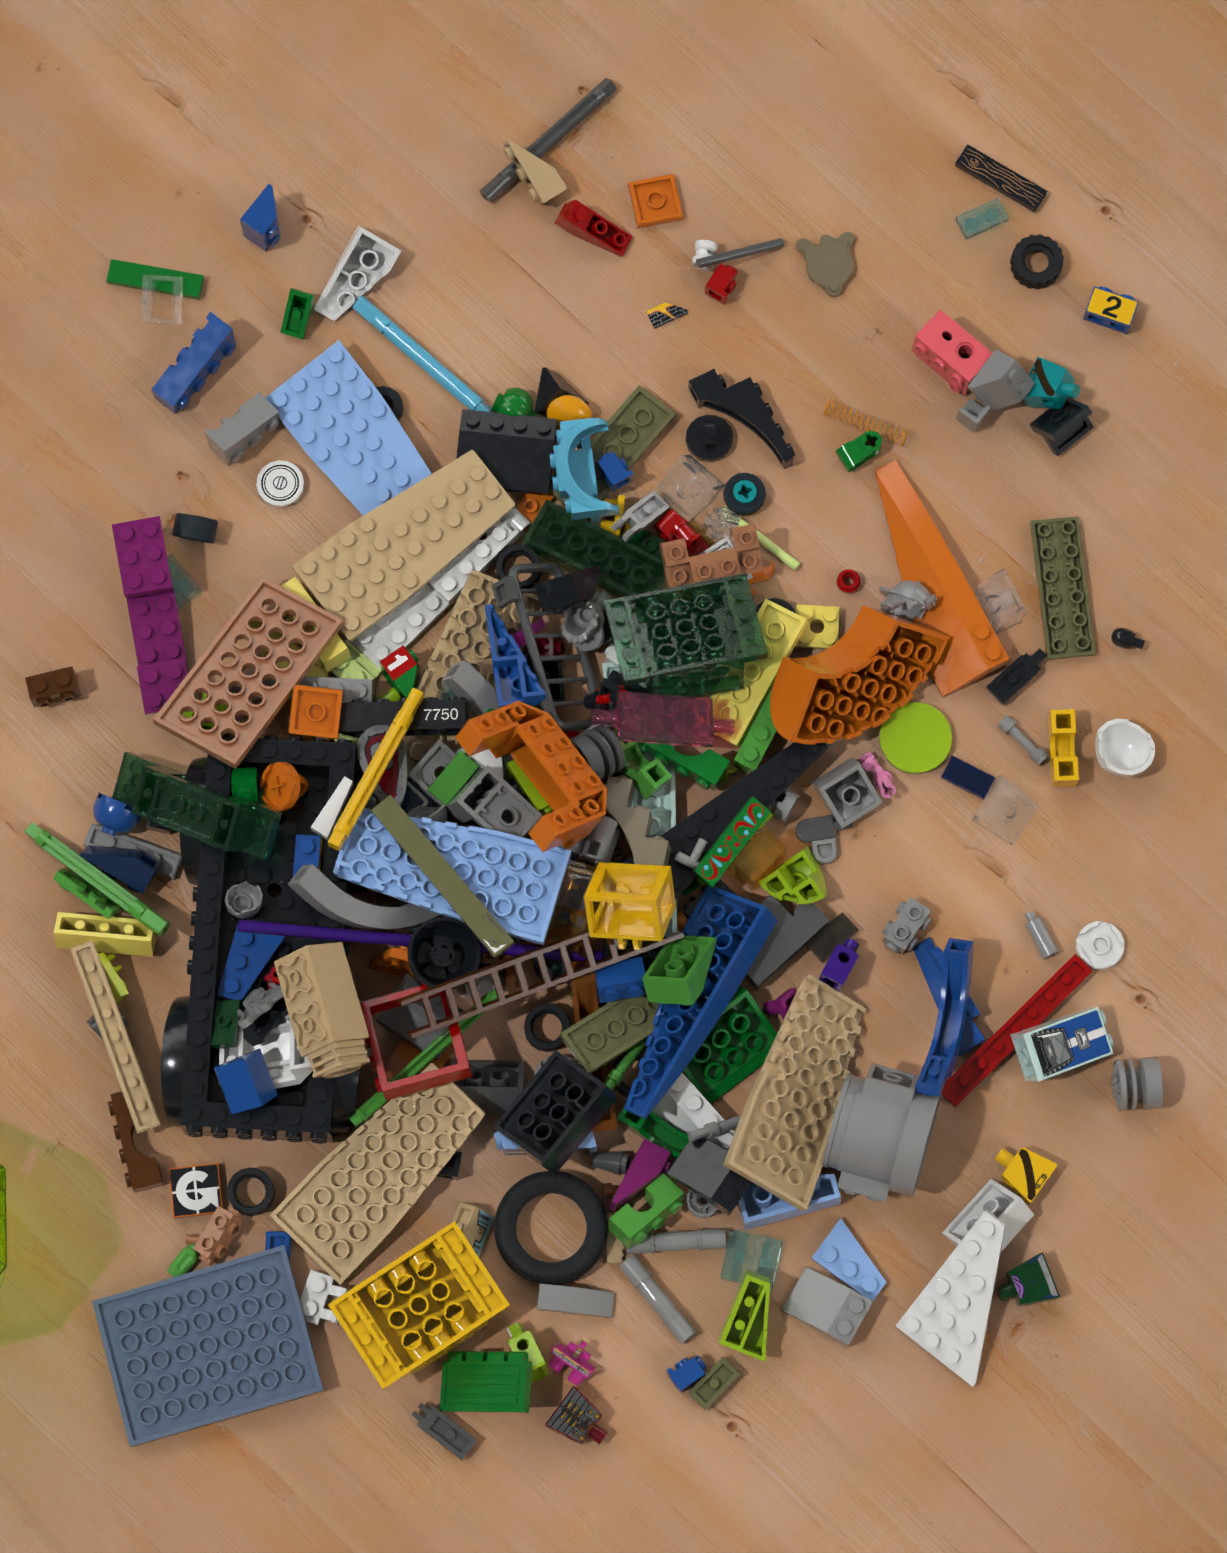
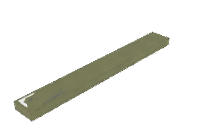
M391 795L371 809L373 815L495 959L515 944L513 939Z

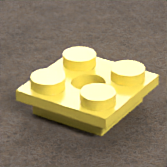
M797 604L796 614L806 618L809 622L795 647L828 649L838 641L840 607ZM813 623H820L824 630L821 633H814L811 631L810 626Z

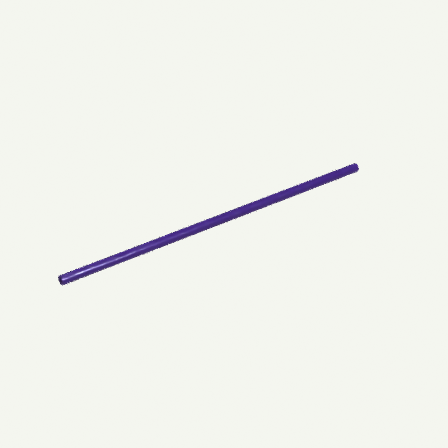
M239 920L238 932L406 947H408L412 936L411 934ZM478 940L481 953L490 954L480 940ZM513 944L501 955L516 956L540 946ZM566 948L570 961L587 960L584 949ZM559 949L543 954L545 959L562 960ZM592 950L595 962L601 960L602 951Z

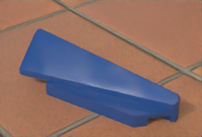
M928 937L916 944L913 950L939 1010L944 953L939 947H935L931 938ZM970 995L958 1056H962L981 1045L985 1040L973 1021L979 1017L980 1012Z

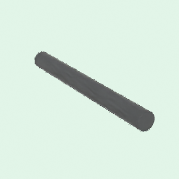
M782 238L699 258L696 259V265L698 268L781 248L784 246Z

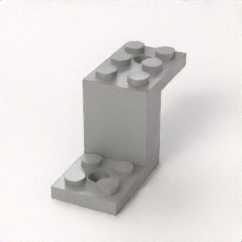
M438 739L410 770L407 777L441 807L443 803L429 793L427 789L436 779L435 769L437 767L445 769L456 754ZM488 765L474 772L446 805L447 814L459 825L473 819L482 828L501 831L523 837L542 816L536 808ZM504 810H509L513 814V821L510 824L503 822L501 818Z

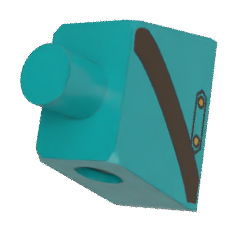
M1037 357L1029 373L1030 378L1035 384L1023 401L1028 407L1060 409L1064 406L1067 397L1078 398L1080 386L1074 384L1075 379L1066 368Z

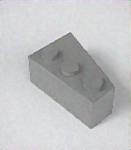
M260 392L238 407V412L230 419L227 416L221 420L223 425L213 431L209 428L205 431L209 447L228 466L232 462H238L244 456L245 450L250 446H256L261 441V436L264 433L273 431L279 424V411Z

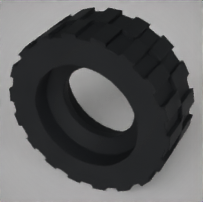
M1042 234L1024 237L1020 243L1016 244L1010 260V269L1014 274L1013 277L1022 286L1025 285L1030 289L1048 287L1056 281V278L1061 273L1064 260L1061 247L1059 248L1056 241ZM1033 251L1044 253L1048 258V267L1042 272H1032L1029 270L1025 263L1029 253Z

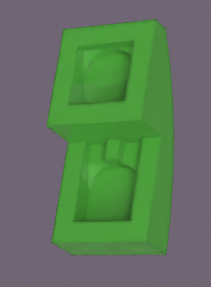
M459 751L427 791L441 803L447 805L479 766L462 751Z

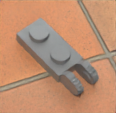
M653 490L625 511L611 528L617 531L627 522L632 527L622 536V539L627 542L636 533L639 534L667 512L670 506Z

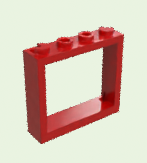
M426 985L360 1002L369 1038L365 1039L367 1049L372 1048L373 1056H369L370 1064L373 1071L377 1070L379 1077L374 1079L378 1093L383 1092L386 1100L473 1077L459 1022L448 1025L458 1064L388 1083L372 1014L400 1007L401 1005H399L397 999L422 991L428 987ZM444 991L428 996V998L441 995L446 1017L452 1016Z

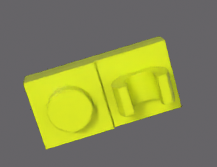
M102 952L98 955L116 1004H119L128 995L126 984L118 975V971L122 967L121 965L117 967L111 965L110 962L116 957L115 954L106 956Z

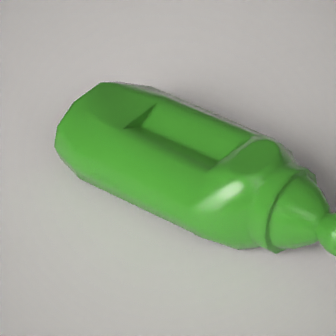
M190 1244L180 1251L168 1268L167 1272L170 1275L176 1277L186 1274L191 1270L199 1258V1253L193 1250L195 1244Z

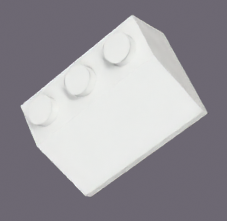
M990 1179L942 1234L957 1247L987 1209L1006 1224L1002 1251L1034 1214L1019 1196Z

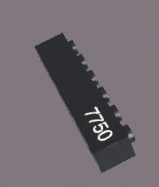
M456 696L448 697V700H438L435 697L424 698L404 736L457 735L468 721L469 706L466 700ZM401 698L395 702H390L389 699H376L375 702L354 699L351 700V703H341L338 732L353 737H360L366 729L375 725L390 727L407 698Z

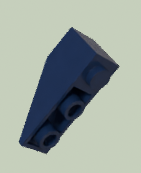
M88 845L80 854L81 857L93 866L106 871L109 877L119 879L127 884V887L132 891L142 894L150 886L162 865V862L142 850Z

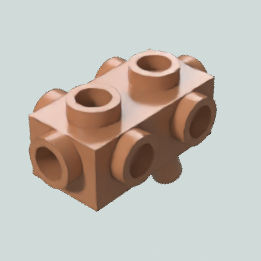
M218 1206L207 1226L200 1232V1235H186V1244H195L193 1250L200 1253L199 1259L207 1264L219 1263L227 1254L228 1246L233 1237L240 1232L243 1219L239 1217L242 1213L230 1206L227 1210Z

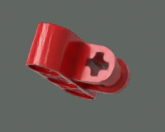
M670 509L653 524L654 529L666 542L685 538L689 557L698 555L710 547L702 539L701 534L696 533L688 525V521L683 519L673 509Z

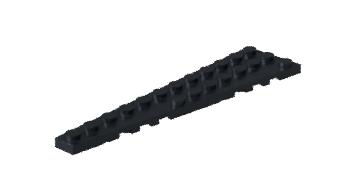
M792 743L660 836L669 841L671 847L668 866H671L675 900L698 878L692 872L693 869L675 860L676 854L680 851L690 857L698 839L701 838L708 843L699 859L700 862L750 797L753 796L768 809L828 750L824 743H816V745ZM633 856L625 860L623 863L634 864ZM586 888L571 898L570 902L587 917L584 901ZM593 901L594 914L600 902Z

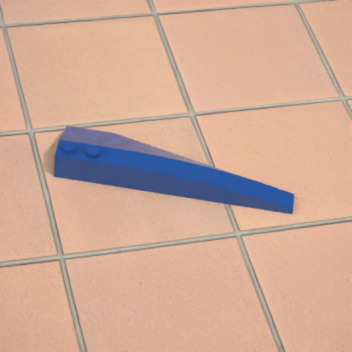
M714 886L707 887L683 930V934L686 936L716 937L717 942L703 991L694 1005L685 1006L682 1004L659 1003L652 1023L654 1029L652 1035L648 1036L646 1042L647 1050L644 1058L640 1060L638 1066L640 1071L637 1079L633 1081L624 1108L626 1111L646 1119L703 1044L731 1001L778 921L766 906Z

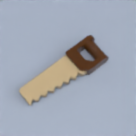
M603 1183V1204L608 1218L607 1262L609 1264L622 1263L623 1260L621 1258L624 1256L622 1250L625 1247L609 1230V1218L627 1203L629 1204V1201L614 1211L610 1210L611 1203H608V1196L615 1195L620 1185L607 1186V1183Z

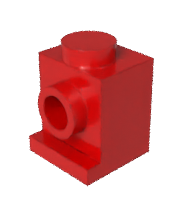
M720 263L705 285V294L725 305L728 293L731 294L737 285L735 278L738 271L730 265L725 266Z

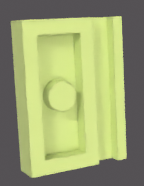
M347 639L344 641V644L347 646L351 657L329 671L336 678L375 680L381 674V670L352 643H349Z

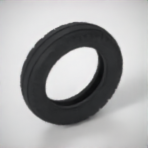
M549 1171L537 1172L519 1180L502 1198L494 1221L495 1241L503 1260L516 1274L537 1284L561 1285L582 1277L600 1259L608 1238L607 1213L598 1194L582 1179L558 1171L556 1175ZM549 1193L560 1194L573 1200L582 1210L587 1225L586 1236L579 1250L566 1260L552 1263L539 1261L527 1254L521 1247L516 1235V1222L522 1208L533 1198Z

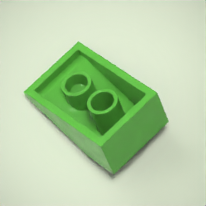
M684 935V938L665 944L642 977L648 1001L661 1004L694 1005L704 988L717 942L716 937Z

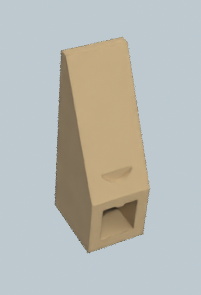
M511 140L503 143L506 147L503 149L505 155L516 164L518 168L516 173L522 182L526 181L530 188L528 193L534 202L537 201L539 204H543L567 189L554 167Z

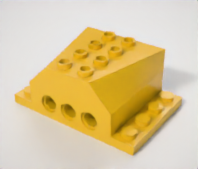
M454 1221L329 1303L328 1306L384 1390L402 1377L407 1378L427 1367L468 1340L486 1326L491 1318L508 1308L510 1304Z

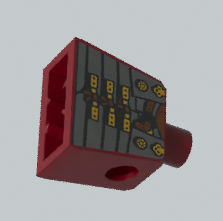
M575 1386L570 1389L545 1424L548 1429L580 1445L587 1436L600 1445L608 1434L607 1431L597 1425L602 1414Z

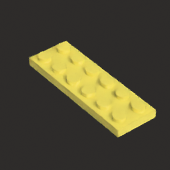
M765 599L696 725L739 748L773 686L783 656L789 658L809 621Z

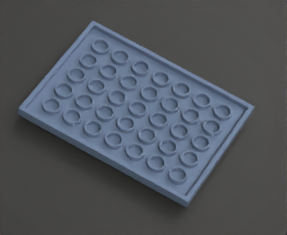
M285 1245L92 1301L130 1447L324 1391Z

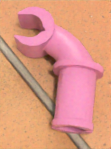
M870 751L860 757L861 765L866 771L871 772L874 777V784L880 789L881 795L884 798H891L890 790L895 795L896 788L892 783V775L879 765L876 757Z

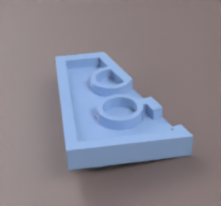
M840 1218L811 1259L855 1292L873 1301L887 1282Z

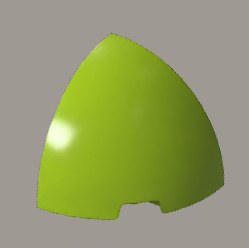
M808 846L782 862L759 881V884L770 895L781 901L788 900L797 902V904H809L825 898L827 894L822 871Z

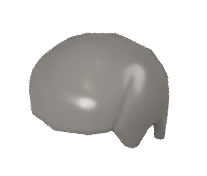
M245 881L233 885L226 892L224 903L231 915L241 919L250 918L260 911L263 894L258 885L253 886Z

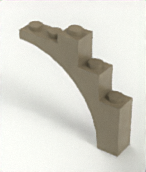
M623 775L608 777L607 785H605L607 788L605 816L618 823L617 828L621 830L631 848L634 864L668 866L671 853L669 841L660 836L649 838L653 822L651 810L639 805L634 806V808L631 807L635 792L633 780Z

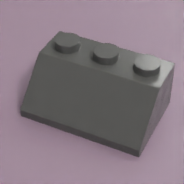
M406 974L393 993L424 984ZM441 995L429 998L435 1020L446 1018ZM422 1001L382 1011L375 1021L420 1051L427 1048L449 1028L445 1026L416 1038H410L408 1035L409 1031L429 1024ZM457 1006L459 1013L464 1011L463 1009ZM447 1047L439 1055H437L434 1058V1060L438 1061V1059L441 1057V1055L444 1053Z
M451 1059L450 1065L458 1064L457 1060ZM469 1060L473 1077L458 1080L454 1083L486 1114H504L524 1089V1061Z

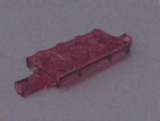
M620 691L617 694L616 709L613 711L593 709L591 718H595V720H591L593 725H612L618 731V740L629 742L712 747L714 745V733L732 735L735 726L731 725L734 724L733 719L714 718L712 698Z

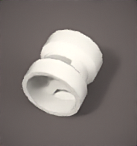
M709 240L695 241L694 251L696 254L692 258V266L700 270H713L715 264L698 268L696 259L715 255L718 244Z

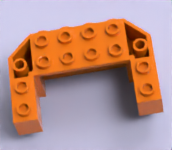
M516 701L468 720L455 737L469 757L487 749L491 751L496 759L510 754L545 799L553 812L543 815L528 833L542 852L561 844L565 849H569L589 835L606 815V786L549 713Z

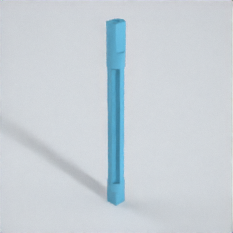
M364 296L358 298L352 308L469 410L493 412L491 407L479 395Z

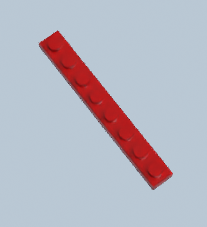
M1074 954L946 1081L941 1095L954 1108L960 1104L1015 1049L1010 1034L1039 1025L1092 973V970Z

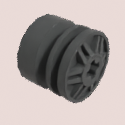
M598 725L591 730L585 731L583 735H577L570 739L600 780L610 777L624 768L625 756L623 748L615 733L608 727Z

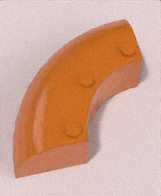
M862 605L858 616L849 630L828 649L805 658H788L783 656L770 697V712L774 727L782 737L791 742L816 745V743L832 744L841 739H853L862 735V732L870 727L876 728L888 720L890 714L898 707L902 708L914 696L913 692L920 683H925L928 678L926 674L933 663L937 664L949 636L905 618Z

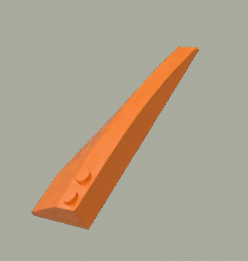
M894 460L875 469L874 472L881 500L883 501L901 580L919 581L921 585L926 587L931 596L935 595L937 598L935 606L931 607L930 611H925L921 619L916 617L912 621L949 636L937 664L933 663L929 670L942 697H945L1006 667L1009 657L933 520L898 462Z

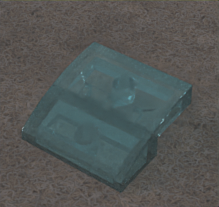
M730 1230L720 1279L741 1283L745 1270L748 1269L770 1279V1290H772L783 1241Z

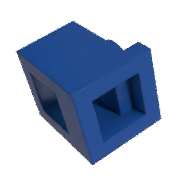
M610 451L600 458L598 470L612 492L633 481L634 473L632 470L627 472L628 466L622 457L618 459L615 452L612 453Z
M697 1355L690 1360L685 1357L674 1365L676 1367L675 1371L671 1367L666 1370L667 1375L681 1393L705 1375L703 1370L706 1366Z

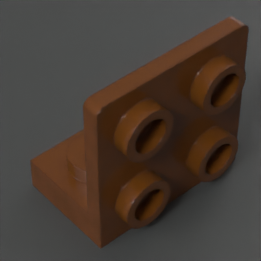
M481 953L479 967L484 968L513 956L500 955L499 959H492L489 957V954ZM514 965L504 968L506 970H502L501 985L505 987L509 994L519 991L520 985Z

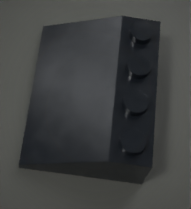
M462 409L456 459L470 450H474L505 491L549 496L552 475L549 454H554L553 446L556 445L557 419L523 415L512 417L504 413Z
M555 1050L495 1123L493 1128L553 1175H556L618 1098L606 1084Z

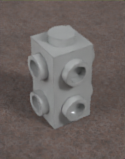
M912 897L909 898L907 903L902 901L895 911L898 914L894 922L889 920L882 931L885 934L883 942L886 943L885 947L895 954L898 952L903 954L906 949L911 951L918 941L915 935L919 929L924 931L931 921V918L928 917L931 910Z

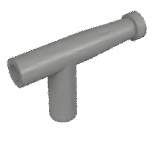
M699 838L690 857L679 851L675 856V860L694 870L708 842Z

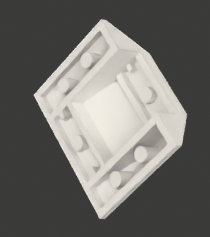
M288 1010L272 1029L270 1036L265 1042L252 1046L243 1038V1029L240 1027L237 1047L221 1048L219 1051V1065L249 1052L261 1049L275 1089L301 1084L313 1071L310 1069L311 1063L308 1061L307 1056H300ZM277 1011L270 1012L269 1017L274 1016Z

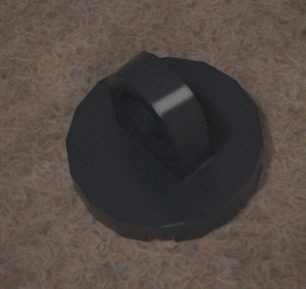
M704 415L690 423L686 431L685 442L688 451L697 457L698 460L714 462L721 460L731 449L733 434L730 426L724 419L716 415Z

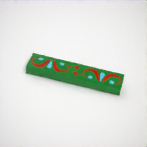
M750 797L692 872L709 887H713L771 811L756 798Z

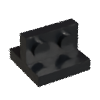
M1067 397L1062 408H1049L1029 424L1033 432L1043 436L1052 453L1056 456H1059L1094 428L1088 418L1092 414L1089 406Z

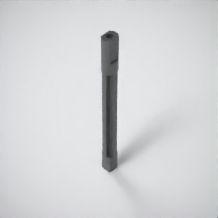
M605 78L526 150L540 159L617 90L613 81ZM514 161L479 191L485 200L491 203L519 178L516 173L518 168Z

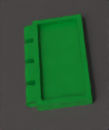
M449 1351L447 1361H443L439 1411L529 1413L532 1362L528 1361V1353L525 1351H510L509 1353L507 1351H489L488 1353L486 1351Z

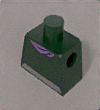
M1043 1252L1008 1271L1006 1277L1009 1283L996 1287L1001 1301L1014 1297L1018 1307L1054 1301L1060 1297Z

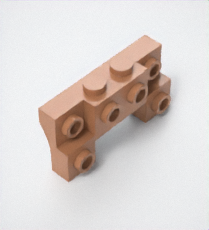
M755 523L729 528L733 548L690 557L688 556L685 538L659 543L667 591L696 585L698 590L712 587V582L721 580V584L736 582L735 577L763 571Z

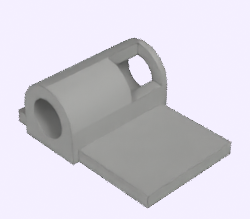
M604 816L589 835L568 850L578 855V858L594 865H598L599 862L610 863L621 831L616 829L618 823Z

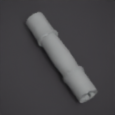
M725 1228L673 1231L656 1234L650 1231L640 1245L635 1244L630 1249L626 1247V1253L654 1254V1251L726 1248Z
M634 1254L619 1265V1268L634 1285L633 1287L638 1288L648 1304L664 1321L663 1325L667 1326L680 1344L686 1342L696 1333V1330L681 1313L682 1311L676 1309L666 1293L651 1278L652 1274L647 1271Z

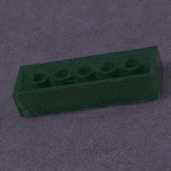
M547 499L523 539V545L532 548L539 556L571 573L599 565L600 573L596 586L649 614L666 586L662 559L629 542H625L622 538L585 519L572 520L571 513H566V509Z

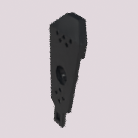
M284 997L276 1002L268 1012L260 1015L251 1025L243 1029V1038L249 1044L256 1046L265 1042L270 1036L272 1029L287 1011ZM277 1011L274 1016L269 1017L270 1012Z

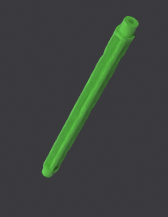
M495 988L490 992L488 991L480 999L482 1004L497 999ZM485 1012L459 1021L461 1033L469 1028ZM449 1028L389 1082L411 1077L419 1073L452 1043ZM383 1092L375 1093L359 1109L355 1110L356 1113L349 1120L356 1127L361 1122L366 1121L387 1101Z

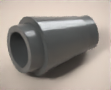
M624 1151L595 1152L593 1156V1167L619 1176L626 1174L630 1166V1155L625 1154Z

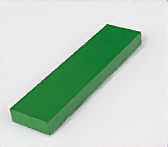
M111 259L106 282L111 285L199 300L204 276Z

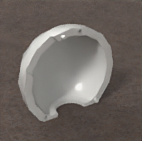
M1114 719L1106 722L1098 729L1095 739V751L1100 766L1104 771L1116 777L1130 778L1141 774L1152 764L1155 756V745L1150 733H1147L1139 725L1130 722L1129 719Z

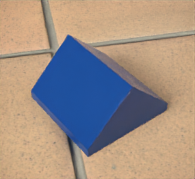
M261 1049L254 1050L214 1067L231 1114L263 1106L277 1096Z

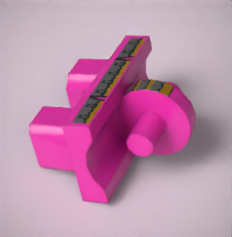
M571 1341L567 1347L559 1342L551 1351L552 1356L548 1367L556 1372H560L565 1364L571 1367L573 1370L567 1379L576 1386L585 1378L588 1379L596 1368L587 1362L591 1355L584 1350L587 1345L584 1341L579 1346Z

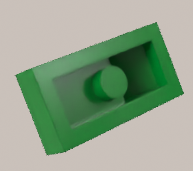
M294 288L290 289L280 333L303 340L309 317L314 311V294Z

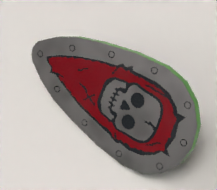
M375 725L366 729L360 736L357 743V756L363 773H365L389 726ZM403 739L374 790L375 795L381 802L391 795L400 807L407 788V754Z

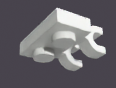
M310 1270L300 1298L305 1321L319 1326L321 1319L338 1325L339 1321L333 1312L325 1309L329 1295L338 1298L348 1290L333 1285L335 1280L331 1276Z

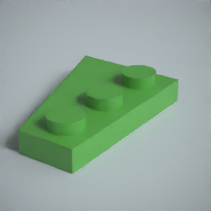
M67 868L58 870L53 878L62 889L70 891L107 919L124 911V909Z

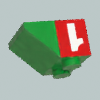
M404 645L379 661L382 675L390 686L395 688L401 698H407L412 688L416 689L419 679L418 668L420 667L418 664L419 659L411 649L407 651Z

